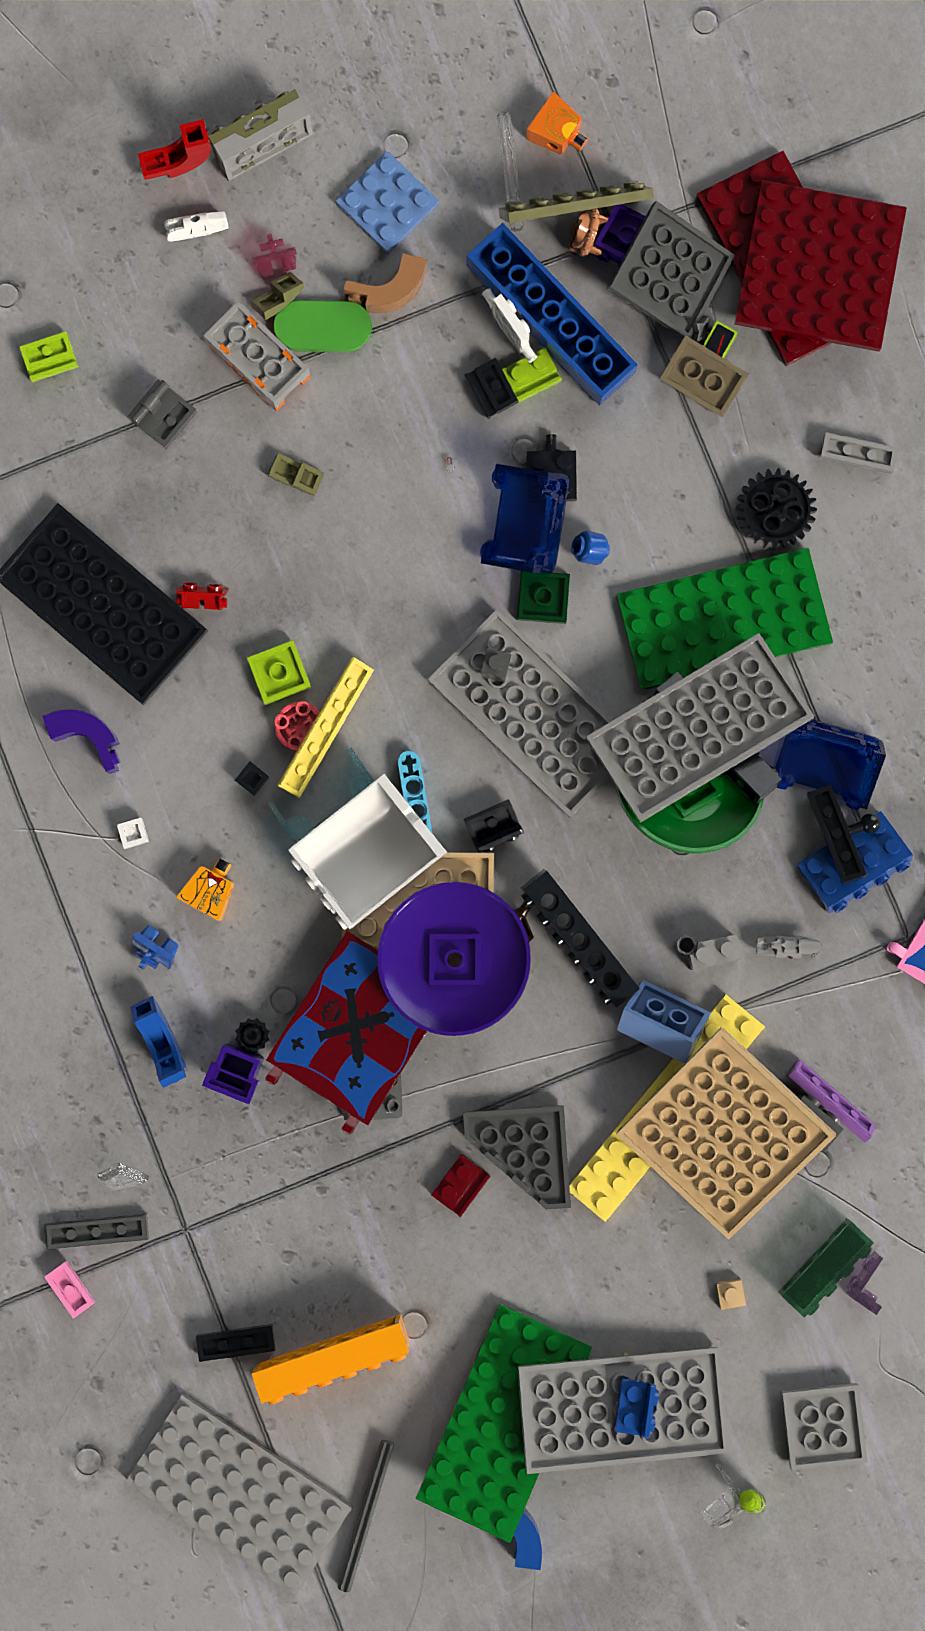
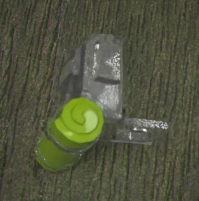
M721 1464L715 1465L729 1484L730 1489L700 1512L712 1528L719 1527L723 1529L728 1525L730 1526L734 1522L733 1517L743 1511L760 1515L766 1510V1500L761 1492L753 1489L741 1492Z

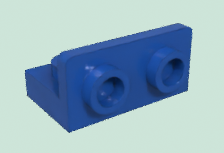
M626 1378L620 1379L614 1423L615 1432L639 1435L644 1438L650 1437V1432H653L655 1428V1416H652L653 1407L657 1405L659 1399V1391L656 1390L655 1384Z

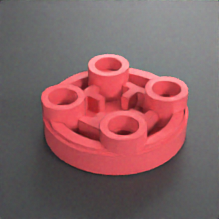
M305 701L293 702L283 707L275 718V733L282 745L292 751H297L319 714V710Z

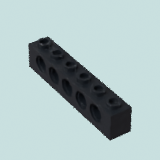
M543 869L520 887L524 892L521 895L523 900L529 907L534 905L540 912L536 915L545 927L548 925L552 927L555 931L552 934L553 938L561 947L564 944L571 951L567 954L576 966L582 965L586 970L583 973L584 977L592 986L595 983L601 989V992L598 994L607 1005L612 1003L617 1008L640 989L547 870ZM545 894L553 896V903L549 907H543L541 904V898ZM565 913L569 918L568 923L560 927L556 922L557 917ZM577 933H582L584 936L583 943L579 946H574L572 944L573 936ZM598 953V963L592 966L589 965L587 961L589 955ZM612 972L615 977L613 983L605 985L603 983L604 975Z

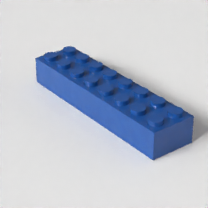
M501 223L466 255V266L488 289H491L496 297L502 294L505 300L509 299L513 303L518 319H523L527 323L530 333L544 348L546 347L547 351L599 406L635 374L638 364L504 223Z

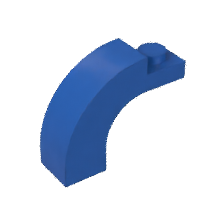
M151 996L130 1006L133 1021L151 1052L158 1080L164 1088L185 1078L184 1068H186L183 1055L171 1027L155 998Z
M525 1508L514 1533L516 1540L515 1567L541 1570L542 1545L540 1533L534 1518Z

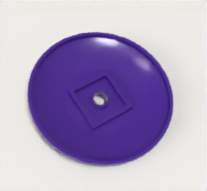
M447 882L426 887L408 897L398 906L383 929L378 946L377 963L379 978L387 998L406 1020L434 1034L464 1036L493 1026L515 1007L525 990L529 978L531 951L528 936L521 920L501 897L474 884ZM452 953H459L462 956V963L457 967H452L448 963V957Z

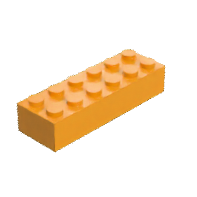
M398 1314L259 1362L251 1374L261 1404L268 1402L269 1405L282 1401L285 1395L293 1393V1396L304 1394L311 1386L325 1387L333 1383L332 1379L341 1376L342 1379L351 1378L357 1375L356 1371L364 1368L367 1371L377 1369L382 1366L381 1362L391 1360L393 1363L406 1358L405 1354L409 1353L410 1340L402 1316Z

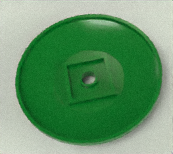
M722 773L639 823L616 786L624 812L643 835L665 848L692 854L718 851L738 841L755 823L764 801L763 799L754 806Z

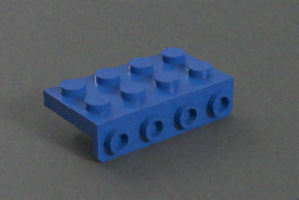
M882 811L875 814L880 819V828L876 832L866 833L862 831L851 835L867 873L866 878L842 886L827 845L797 863V867L825 905V910L828 914L833 911L835 913L842 911L848 906L847 902L853 898H856V900L861 899L868 894L869 888L874 885L878 887L883 885L890 879V875L896 871L902 873L911 866L912 852Z

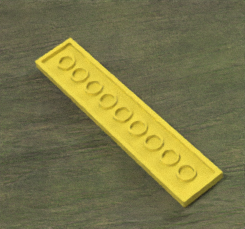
M725 994L711 1010L710 1017L688 1060L721 1026L745 1049L751 1045L765 1026ZM675 1058L670 1060L569 1184L570 1193L605 1222L651 1167L616 1133L685 1064Z

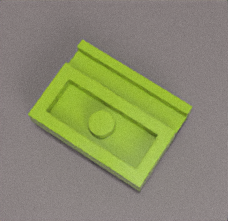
M66 331L20 346L32 383L79 367Z
M546 347L535 353L537 358L533 362L529 363L524 358L502 369L519 402L562 381Z

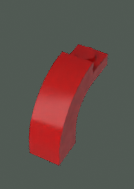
M204 119L179 125L181 137L174 143L138 153L145 180L168 174L170 178L197 168L206 161L211 153V145Z

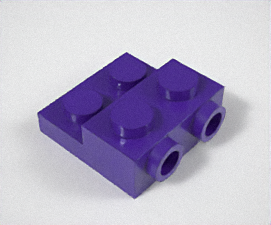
M623 204L615 205L608 218V222L604 225L595 242L594 247L602 251L601 255L596 257L604 262L612 260L618 263L619 267L646 216Z

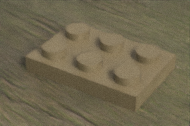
M685 335L660 379L723 417L749 373Z

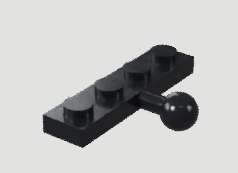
M831 785L807 792V797L842 886L866 878L867 873L851 835L862 831L866 833L876 832L880 828L879 817L873 813H868L861 818L860 822L847 826Z

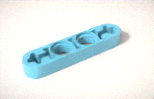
M413 751L403 752L398 759L403 798L411 807L413 805H421L424 808V815L420 819L427 821L426 826L432 833L420 758ZM406 757H410L413 761L416 760V763L412 765L413 774L418 772L419 776L410 775L404 778L403 774L408 775L407 765H402V762L406 761ZM411 780H415L420 784V790L415 794H411L406 790V784Z

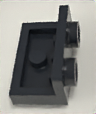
M509 799L463 819L478 853L491 851L496 845L505 841H514L519 835L524 833Z

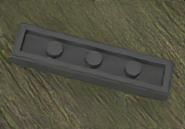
M147 1213L45 1224L47 1250L149 1239Z

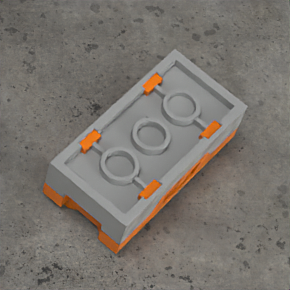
M239 301L203 335L207 345L276 411L285 404L284 398L298 384L303 386L311 378L309 368Z

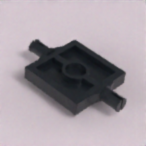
M550 434L546 435L545 450L527 451V502L547 504L548 519L552 517V509L553 519L558 518L557 504L564 501H577L576 450L562 451L556 449L557 435L552 434V444Z

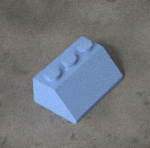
M643 980L639 985L640 989L633 994L625 1006L617 1031L686 1063L703 1032L711 1012Z

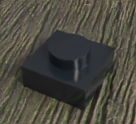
M249 761L234 781L253 796H256L270 776Z

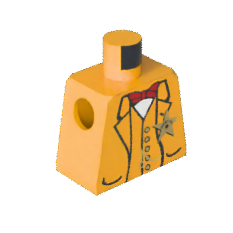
M218 858L212 870L200 866L176 898L221 921L234 887V882L225 878L232 864Z

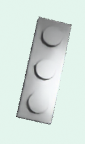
M826 432L819 459L892 474L898 448Z

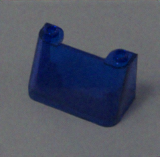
M496 464L495 470L492 473V483L496 489L501 490L494 539H488L481 546V564L530 573H552L558 558L569 489L568 476Z
M812 719L780 738L773 767L782 779L777 788L786 790L788 787H793L794 783L815 789L831 785L834 793L842 796L847 807L856 810L860 808L867 810L886 758L884 743L879 738Z

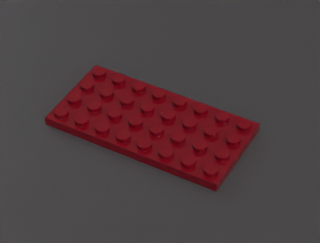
M784 150L698 192L696 195L722 247L735 255L731 264L741 283L761 181L765 180L803 188ZM767 331L785 366L831 344L829 342Z

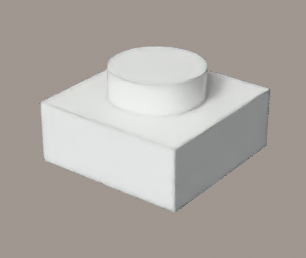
M142 818L117 825L124 849L149 842Z

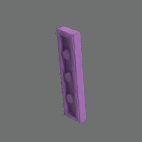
M798 1059L793 1064L788 1077L819 1101L826 1110L838 1117L841 1123L866 1143L871 1138L876 1125L802 1060Z

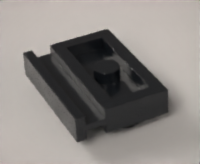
M496 357L475 368L474 371L464 374L487 419L519 403Z

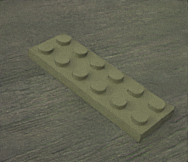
M629 181L624 183V187L605 185L600 187V191H591V189L577 190V195L558 193L553 195V199L534 197L530 198L529 203L526 204L520 203V201H510L505 203V207L498 209L500 219L513 223L654 199L653 188L645 186V183Z

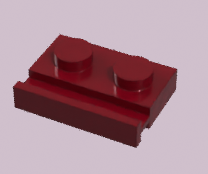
M460 1154L431 1196L461 1217L491 1176L463 1154Z

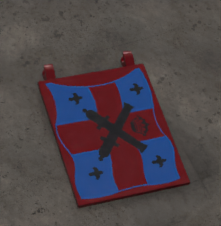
M346 931L267 1057L266 1061L274 1066L266 1076L265 1081L270 1085H275L283 1072L350 1114L342 1127V1131L349 1135L354 1132L359 1121L369 1126L427 1031L406 1020L387 998L379 978L378 950Z

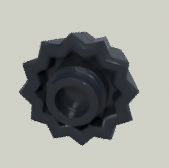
M247 1018L245 1022H240L239 1028L235 1030L237 1034L235 1040L239 1043V1048H244L247 1053L250 1051L257 1053L259 1049H264L265 1043L269 1041L268 1034L270 1031L266 1029L265 1023L260 1022L258 1018L254 1020Z

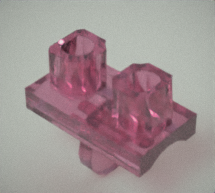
M267 234L268 242L259 244L261 252L270 249L271 253L252 258L254 265H257L261 277L274 275L271 261L281 259L284 272L296 269V248L292 247L276 251L275 248L284 246L283 238L273 241L272 234Z

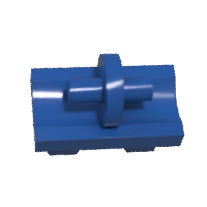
M150 925L141 933L136 932L133 936L134 941L132 945L138 949L134 956L141 960L138 967L144 970L149 965L156 969L159 963L170 969L174 963L179 945L169 938L161 947L154 943L159 936V932Z

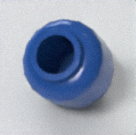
M583 531L573 539L571 550L578 562L599 565L609 555L610 546L603 534Z

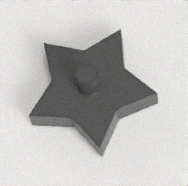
M703 316L699 323H692L695 331L693 340L696 342L700 341L703 345L712 330L709 316Z

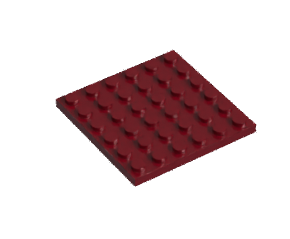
M762 180L734 325L880 352L907 207Z

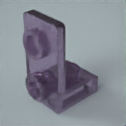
M873 1252L872 1255H867L861 1264L863 1269L859 1275L853 1276L847 1285L849 1290L846 1294L877 1315L882 1308L876 1302L878 1297L866 1288L861 1292L883 1260L882 1256Z

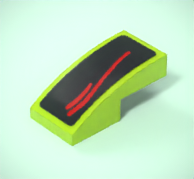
M716 321L703 346L725 358L738 332Z

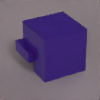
M228 1043L224 1044L216 1062H211L202 1086L250 1104L259 1082L256 1078L264 1058L250 1052L247 1053L245 1050Z

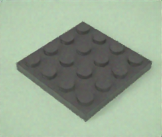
M656 201L651 205L607 289L680 338L684 339L685 335L692 338L695 332L692 323H699L735 255Z

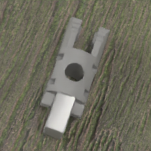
M797 936L762 937L756 940V954L773 958L801 959V957L817 956L823 946L818 940L802 939V937Z

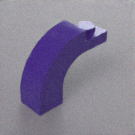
M72 709L59 710L42 716L51 740L58 742L76 735L89 737L96 745L105 772L112 774L119 771L117 764L120 763V759L116 750H111V747L120 743L111 728L103 721L84 711Z

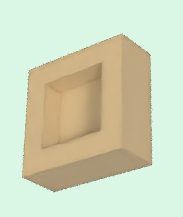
M741 1279L716 1283L721 1310L746 1306Z

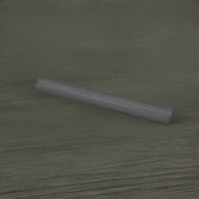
M381 1440L339 1579L338 1589L344 1592L351 1591L393 1451L394 1443L388 1440Z

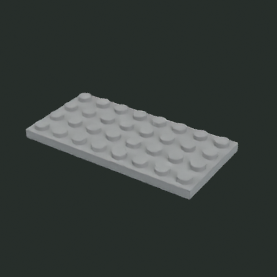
M498 609L428 678V681L569 818L610 778V775L587 741L586 736L613 720ZM487 648L511 654L505 682L481 677Z
M758 633L586 736V739L639 823L804 725L812 720L814 715Z
M719 1347L517 1366L526 1474L729 1453ZM621 1378L651 1382L656 1385V1390L659 1391L658 1403L656 1406L654 1405L652 1415L655 1416V1428L653 1432H650L649 1438L614 1431Z
M182 1393L125 1481L294 1596L297 1595L352 1509L351 1504L184 1393Z

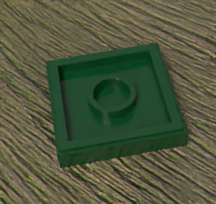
M521 570L517 620L566 624L570 574Z

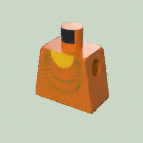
M552 92L527 128L526 135L528 141L557 154H563L569 144L581 151L588 140L587 137L578 132L581 128L582 118L554 92Z

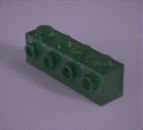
M846 1218L778 1293L804 1318L807 1315L811 1316L819 1308V1302L824 1296L829 1297L836 1290V1283L842 1277L847 1278L855 1268L853 1265L859 1259L863 1260L872 1251L871 1246L874 1242L852 1221Z

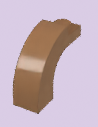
M403 253L396 276L384 285L370 286L346 280L344 286L345 298L357 304L366 302V311L368 313H387L397 310L409 303L420 290L427 270V259Z

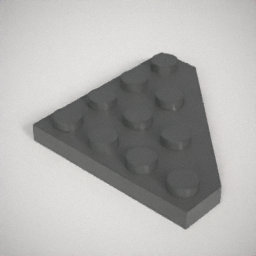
M564 1105L463 1112L464 1135L467 1141L474 1145L546 1210L571 1208Z

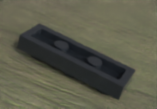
M273 1324L196 1335L199 1362L273 1352L276 1350Z

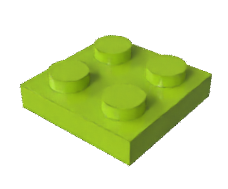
M294 640L247 658L265 705L311 688Z

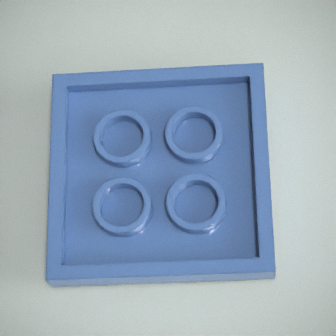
M386 151L336 200V205L382 250L389 254L439 205V200L394 156Z

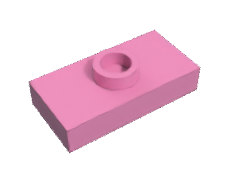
M65 1261L44 1277L73 1319L96 1302L68 1261Z

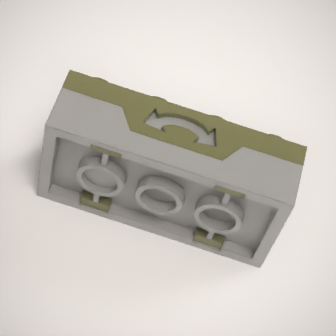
M294 89L290 92L281 93L276 100L268 104L263 103L259 105L254 112L247 116L241 115L237 117L232 124L217 128L208 137L214 156L228 181L312 136L313 131L309 112Z

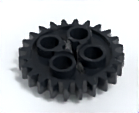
M777 468L775 474L772 475L770 469H767L765 477L758 472L756 475L757 481L750 478L748 480L750 487H742L741 490L745 495L741 494L738 496L737 500L742 502V504L736 506V510L742 511V513L736 518L737 520H744L740 529H749L746 537L755 535L753 543H757L761 539L763 540V548L770 542L773 549H776L778 543L785 549L788 541L795 545L797 543L796 537L802 540L805 537L803 531L809 532L811 530V526L808 523H814L816 518L810 515L817 511V508L811 506L815 503L816 498H809L813 489H804L807 483L806 480L801 483L797 482L799 474L791 478L790 470L781 475L780 468ZM776 488L785 489L787 497L778 496ZM792 498L796 499L795 502L783 506L780 512L775 510L764 518L757 519V516L769 512L773 505L779 507ZM754 500H763L765 508H757L754 505ZM787 510H796L798 512L799 518H790L787 514ZM765 521H774L777 529L769 530L765 525Z

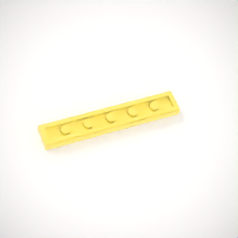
M351 657L277 786L297 798L301 797L374 669L355 657Z

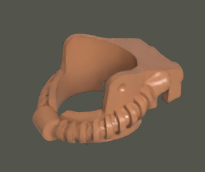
M597 208L584 210L579 214V220L573 224L568 251L583 257L589 253L596 256L601 255L602 251L593 247L598 227L608 222V218L600 215Z

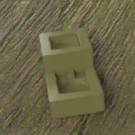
M292 272L270 282V291L251 300L253 309L265 320L285 308L304 288L303 282Z
M277 453L267 476L315 496L324 472Z

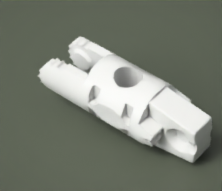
M204 212L165 220L164 226L168 230L166 233L167 240L173 242L211 235L212 233L228 229V222L225 212Z

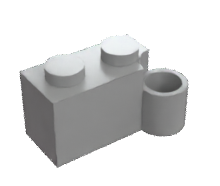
M737 934L697 943L692 936L682 935L675 941L676 951L681 955H687L690 970L743 959ZM683 938L689 939L692 943V947L688 952H683L679 947V943Z

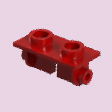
M183 583V586H179L176 590L177 594H181V596H177V604L182 606V608L200 609V600H204V609L222 610V608H227L228 599L223 598V596H226L229 588H222L220 584H208L207 587H198L197 583Z

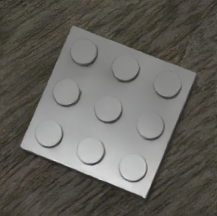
M857 1383L781 1391L791 1471L868 1463L860 1392Z

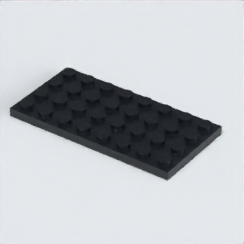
M59 503L55 505L0 568L1 585L143 706L208 632L202 624Z

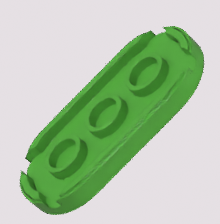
M293 301L276 314L274 330L276 337L292 351L353 352L360 349L371 337L372 322L365 308L354 302Z

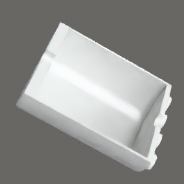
M385 774L289 849L293 856L290 858L292 864L298 871L303 868L308 875L305 880L318 894L322 892L321 901L333 914L338 913L335 919L344 930L346 928L352 929L447 853Z

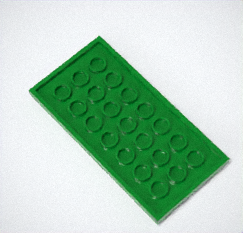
M809 548L630 590L616 595L640 690L661 686L677 672L682 677H686L758 633L775 658L833 643Z
M499 1304L415 1499L510 1543L539 1476V1473H525L517 1366L588 1359L592 1347Z

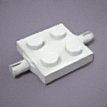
M490 288L485 290L482 296L490 305V309L493 311L492 316L518 354L521 355L523 353L529 363L533 362L537 355L529 346L530 329L523 319H518L515 314V306L509 299L505 300L502 294L495 297Z

